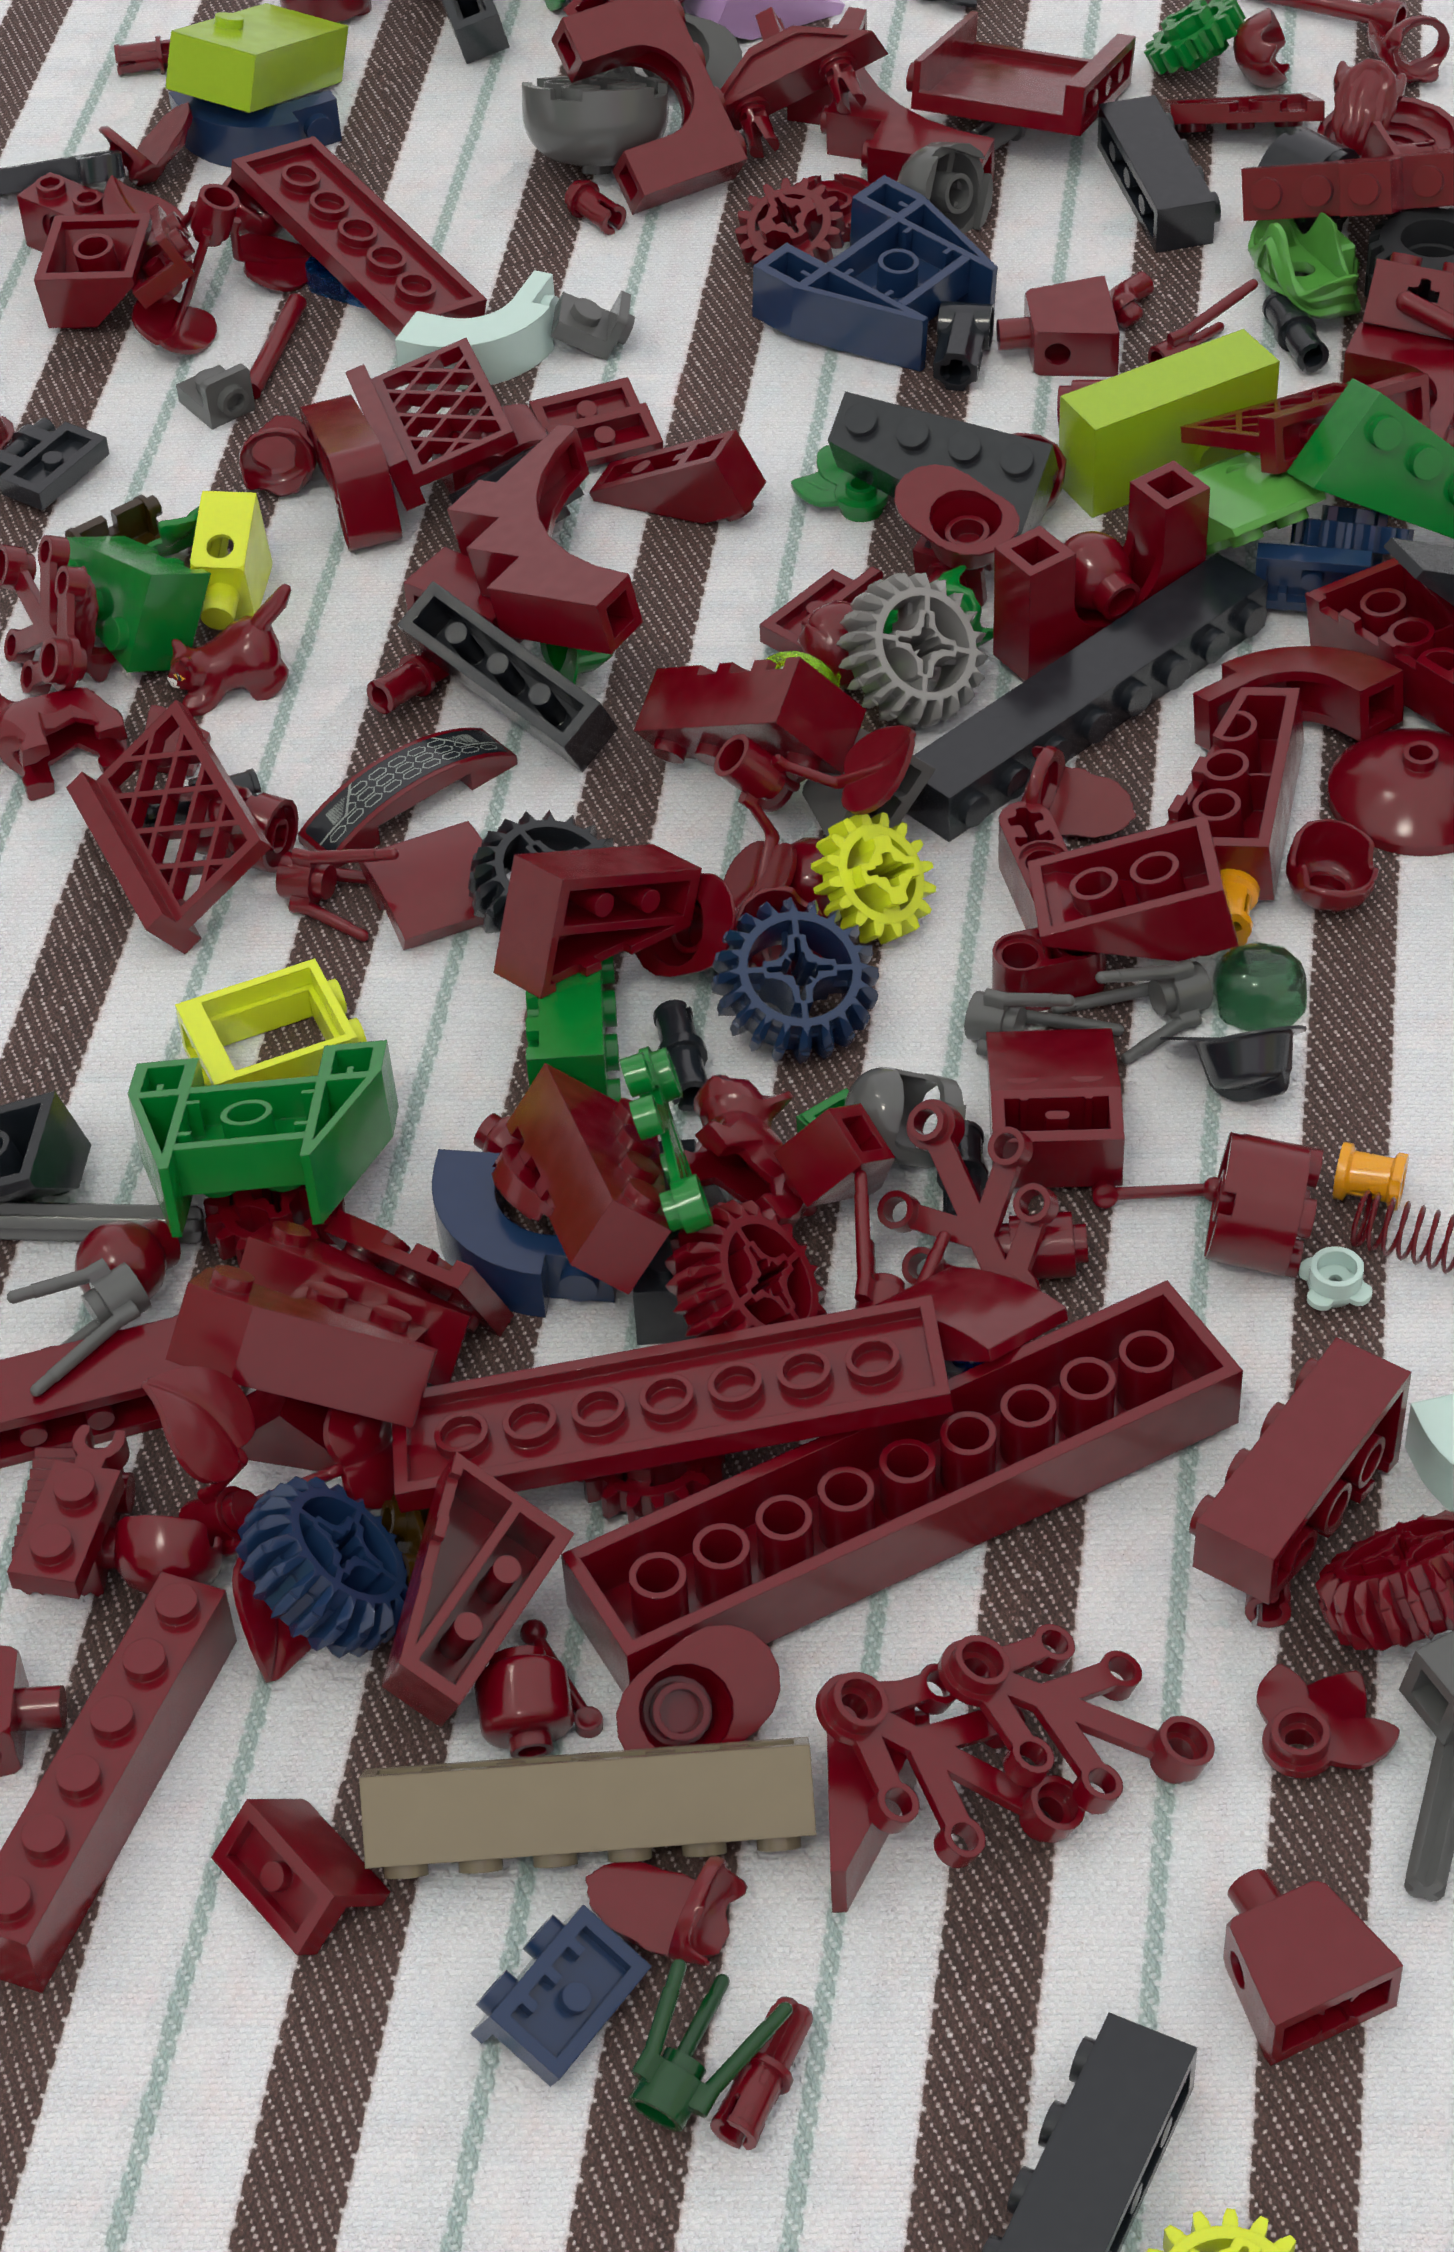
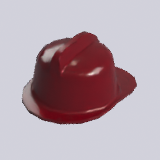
M937 464L917 467L905 474L896 486L894 503L899 516L912 529L930 541L935 556L947 567L954 569L965 565L967 567L966 570L984 567V570L992 571L994 569V547L1013 539L1018 533L1020 517L1015 506L970 475L954 467Z
M701 873L691 926L635 953L646 970L655 976L678 977L706 971L712 967L717 952L728 950L729 945L723 943L722 939L727 931L729 932L730 929L734 930L736 912L733 895L726 882L716 874Z
M730 1624L706 1626L684 1637L637 1674L623 1691L616 1712L617 1734L623 1749H645L746 1740L773 1713L780 1693L779 1666L769 1646L752 1631Z

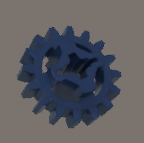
M1323 505L1321 519L1307 518L1292 524L1290 543L1372 551V567L1382 563L1383 554H1390L1383 547L1390 538L1413 541L1414 530L1387 527L1388 515L1375 510Z

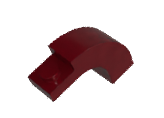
M1294 646L1246 654L1222 663V679L1193 693L1195 744L1208 751L1213 746V733L1241 687L1300 688L1303 721L1332 727L1360 742L1403 721V670L1377 657L1334 647Z

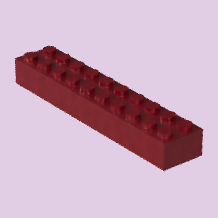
M1166 1280L1024 1344L992 1362L982 1363L949 1378L948 1383L954 1413L816 1438L562 1553L561 1559L567 1606L622 1692L637 1674L684 1637L706 1626L730 1624L752 1631L767 1644L1239 1423L1243 1370L1170 1282Z

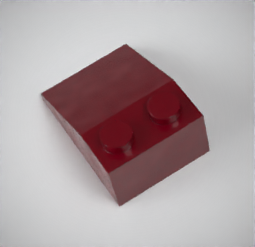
M1207 815L1027 861L1039 935L1043 947L1179 962L1199 956H1210L1218 951L1239 946L1223 874Z

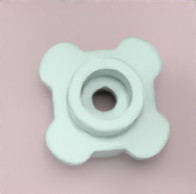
M1338 1246L1326 1247L1316 1252L1313 1257L1304 1259L1300 1264L1298 1274L1300 1278L1307 1281L1310 1290L1307 1294V1303L1316 1310L1327 1311L1331 1307H1343L1349 1303L1355 1306H1364L1372 1298V1287L1363 1280L1364 1262L1350 1249Z

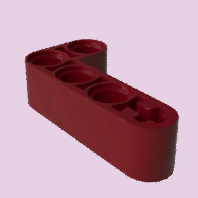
M349 394L301 406L299 408L301 421L306 426L309 439L316 451V463L334 494L348 550L352 552L402 539L401 523L382 445L352 395Z
M1018 801L1006 806L999 815V869L1026 930L1006 934L995 942L992 949V989L1011 993L1070 994L1074 998L1103 992L1106 983H1098L1095 976L1100 971H1106L1107 954L1042 946L1027 861L1068 851L1051 812L1047 807L1039 803L1029 804L1025 803V801ZM1025 1007L1027 1010L1034 1011L1051 1009V1007Z

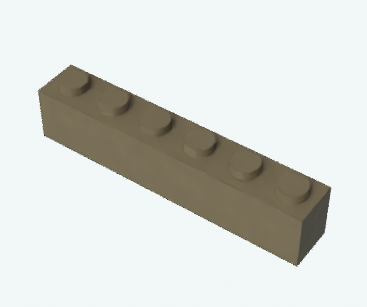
M808 1737L365 1769L359 1777L365 1869L383 1867L385 1879L423 1877L429 1875L428 1864L458 1862L459 1873H489L504 1869L503 1858L533 1856V1867L535 1868L567 1867L578 1864L577 1853L607 1851L608 1862H638L653 1858L652 1847L682 1845V1855L685 1857H708L727 1853L726 1842L756 1840L758 1851H787L802 1847L801 1836L817 1835L811 1752Z

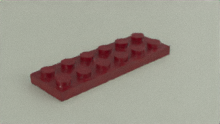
M315 136L232 159L231 177L396 337L417 311L449 318H474L485 315L487 298Z

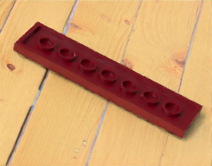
M932 1295L426 1387L414 1426L410 1428L392 1423L394 1492L400 1512L404 1513L430 1508L438 1478L456 1452L514 1492L954 1413Z

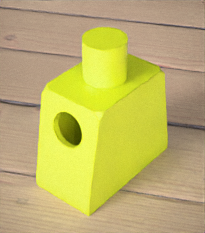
M202 491L190 569H203L211 573L201 610V620L210 628L224 630L230 623L234 622V619L238 620L247 615L253 616L260 608L273 565L257 493ZM229 539L234 543L230 554H228L227 550Z

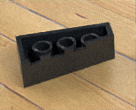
M846 391L827 440L838 468L895 498L896 486L902 477L917 467L933 464L951 466L970 475L1015 506L1020 517L1019 530L1015 537L1041 524L1059 472L1052 444Z

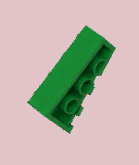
M613 956L601 961L602 970L587 977L578 972L556 983V992L542 999L526 991V1037L528 1041L526 1063L529 1087L543 1065L547 1063L617 1102L621 1099L620 1078L608 1079V1072L620 1071L618 1035L606 1034V1027H618L615 990H604L603 984L615 983Z

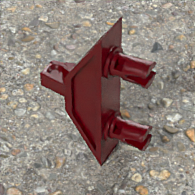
M773 7L755 15L763 41L747 50L720 89L726 101V113L734 130L740 131L743 129L752 157L765 158L762 136H764L775 152L780 146L769 115L828 85L839 113L851 114L848 99L849 91L861 107L866 104L867 99L861 89L855 71L888 55V52L873 31L794 25L785 29L781 18H778Z

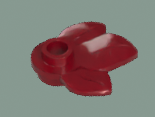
M1277 1664L1266 1674L1258 1687L1256 1706L1266 1723L1262 1736L1263 1755L1272 1768L1289 1777H1314L1323 1773L1330 1766L1347 1769H1362L1372 1766L1392 1751L1398 1741L1400 1730L1397 1726L1384 1720L1366 1717L1367 1697L1362 1674L1356 1670L1328 1676L1306 1685L1302 1678L1283 1664ZM1302 1744L1306 1746L1307 1749H1298L1291 1747L1289 1745Z

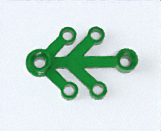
M649 1046L638 1050L639 1053L620 1059V1066L632 1098L640 1096L639 1099L630 1101L629 1106L641 1140L643 1141L658 1135L661 1137L664 1153L659 1155L671 1190L659 1193V1197L669 1228L672 1232L684 1229L686 1234H690L714 1226L703 1187L697 1174L692 1175L669 1107V1101L683 1097L681 1085L669 1051L666 1047L653 1052Z

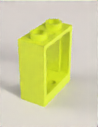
M316 959L175 1004L183 1048L188 1058L199 1057L205 1086L318 1076L324 1046L367 1042L359 1020L357 1018L348 1020L345 1015L347 1013L346 1001L338 981L335 978L327 981ZM310 1017L315 1019L326 1040L236 1071L223 1047Z

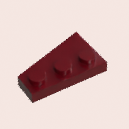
M1309 92L1165 100V113H1171L1174 125L1177 124V132L1182 133L1207 131V124L1226 123L1227 130L1255 128V123L1274 122V127L1303 126V121H1325V101Z
M339 1209L324 1230L341 1251L471 1313L472 1316L467 1329L469 1333L473 1334L477 1327L480 1326L501 1337L514 1316L471 1265L456 1260L452 1266L441 1259L440 1255L433 1249L416 1243L411 1251V1248L403 1240L390 1231Z

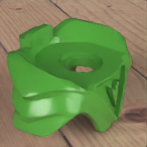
M1321 212L1306 234L1301 232L1293 218L1258 220L1251 232L1248 251L1254 261V268L1260 272L1262 280L1268 287L1288 297L1300 311H1305L1316 319H1336L1360 312L1361 306L1356 294L1358 288L1356 283L1359 279L1357 271L1360 262L1355 257L1356 245L1337 229V224L1329 216ZM1295 272H1302L1310 275L1295 276Z

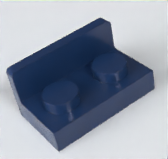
M1258 542L1255 575L1268 582L1266 609L1307 612L1305 593L1371 568L1372 551Z
M584 1904L564 1922L552 1914L523 1947V1950L533 1959L517 1978L506 1969L476 2003V2006L486 2015L470 2033L481 2044L491 2035H494L550 2087L561 2079L652 1967Z

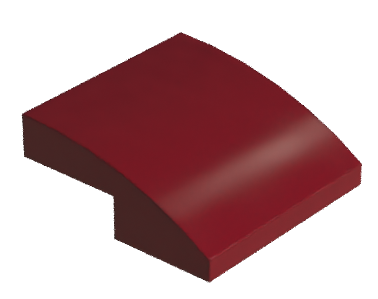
M628 377L529 401L530 410L547 435L559 424L576 426L588 467L663 448V440L647 403H639Z
M469 821L381 848L397 849L399 857L396 860L358 862L379 911L386 910L403 951L484 925V918L473 915V898L469 896L468 881L472 872L470 871L472 858L482 843V838Z
M951 1266L876 1304L932 1295L944 1361L992 1362L1068 1321L1067 1308L1033 1286L991 1271Z

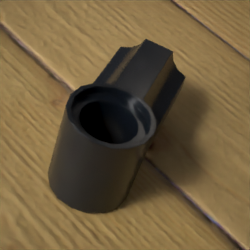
M941 301L937 325V349L933 362V378L943 383L946 390L964 391L966 386L978 380L984 351H990L992 345L994 304Z

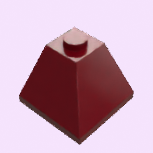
M150 213L54 216L34 277V283L48 328L82 329L85 327H98L133 288L152 229Z

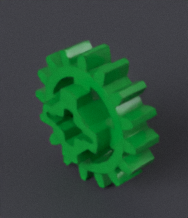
M1194 0L1180 11L1168 15L1161 22L1160 25L1163 30L1156 32L1153 35L1154 40L1146 43L1144 53L1154 71H1157L1159 75L1166 71H1169L1170 74L1174 73L1181 66L1185 72L1195 70L1214 56L1221 55L1229 47L1227 39L1237 35L1236 30L1246 17L1237 0H1211L1208 4L1206 0Z

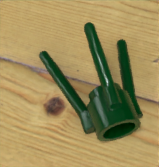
M682 1959L674 1960L671 1965L644 2050L631 2071L639 2080L628 2098L630 2105L652 2122L675 2132L683 2131L692 2113L707 2118L719 2094L776 2034L775 2032L793 2012V2007L790 2003L782 2002L711 2078L706 2083H703L701 2081L706 2074V2069L692 2057L721 2003L720 2001L729 1986L730 1980L725 1974H720L715 1978L678 2048L666 2047L661 2055L687 1969L686 1962Z

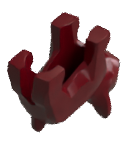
M74 687L72 690H60L15 702L8 700L0 693V758L10 769L23 777L22 781L25 792L30 801L45 798L55 793L50 766L74 749L80 748L99 757L97 760L100 770L104 773L128 748L126 742L128 737L122 714L118 709L107 704L94 691L88 688Z
M721 1074L712 1076L703 1084L694 1098V1111L700 1118L703 1128L695 1134V1137L699 1140L695 1151L689 1152L684 1150L692 1175L697 1174L702 1186L717 1185L724 1189L739 1203L753 1200L760 1211L772 1208L776 1213L779 1225L791 1223L792 1227H794L800 1218L814 1215L818 1209L817 1206L807 1208L803 1200L790 1190L784 1179V1170L774 1155V1152L784 1144L771 1129L772 1120L788 1105L794 1096L790 1091L766 1096L762 1095L748 1079L729 1078Z

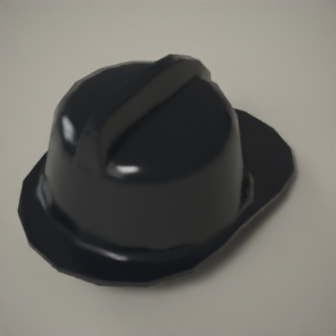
M1302 1025L1282 1026L1224 1037H1160V1040H1192L1209 1085L1219 1095L1231 1101L1250 1102L1282 1095L1287 1091L1292 1070L1293 1035L1305 1032L1307 1028Z

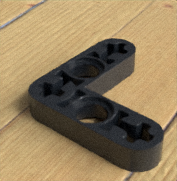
M118 149L0 168V195L24 191L35 183L38 178L49 172L61 175L74 182H81V184L108 181L111 175L117 179L125 178L122 153Z

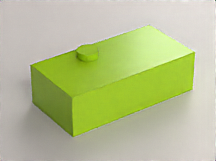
M268 3L234 13L218 12L213 19L171 31L165 89L248 113L342 82L349 26Z
M1241 329L1060 396L1059 448L1067 459L1062 489L1091 518L1128 505L1130 481L1173 460L1191 473L1220 460L1246 452L1254 456L1260 455L1257 452L1181 443L1180 426L1277 399L1280 361L1245 329Z

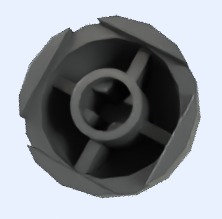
M933 142L910 155L902 166L897 182L924 195L963 234L971 229L980 230L986 222L992 205V175L984 173L983 165L979 160H986L982 151L970 143Z

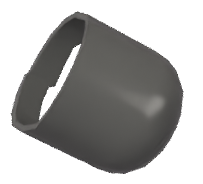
M889 1067L871 1069L860 1075L851 1086L844 1106L862 1104L895 1157L893 1163L924 1169L933 1168L935 1165L930 1154L920 1148H916L908 1137L907 1120L910 1112L923 1101L927 1092L938 1086L940 1100L957 1109L962 1115L964 1123L966 1116V1105H964L962 1090L957 1081L947 1077L914 1073Z

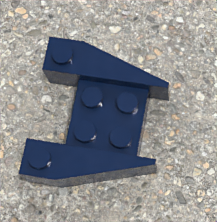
M883 175L852 197L850 247L832 260L824 263L802 250L785 243L753 266L752 316L789 337L920 372L925 368L928 322L939 314L941 301L994 304L995 308L998 266L924 195Z

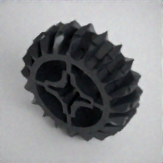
M550 810L542 817V820H536L526 811L521 819H519L518 824L504 819L497 832L488 831L486 837L482 840L481 847H478L477 853H474L470 867L472 872L468 881L469 896L473 898V915L484 918L485 933L501 932L509 887V880L506 875L512 870L515 854L614 847L613 838L597 839L595 824L582 829L576 826L574 815L565 822L557 821Z

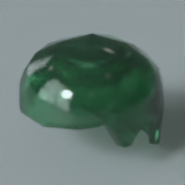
M1258 941L1231 949L1222 955L1219 962L1216 963L1212 980L1213 994L1217 999L1219 1016L1225 1023L1245 1031L1292 1026L1305 1013L1307 1007L1306 974L1301 961L1283 946Z

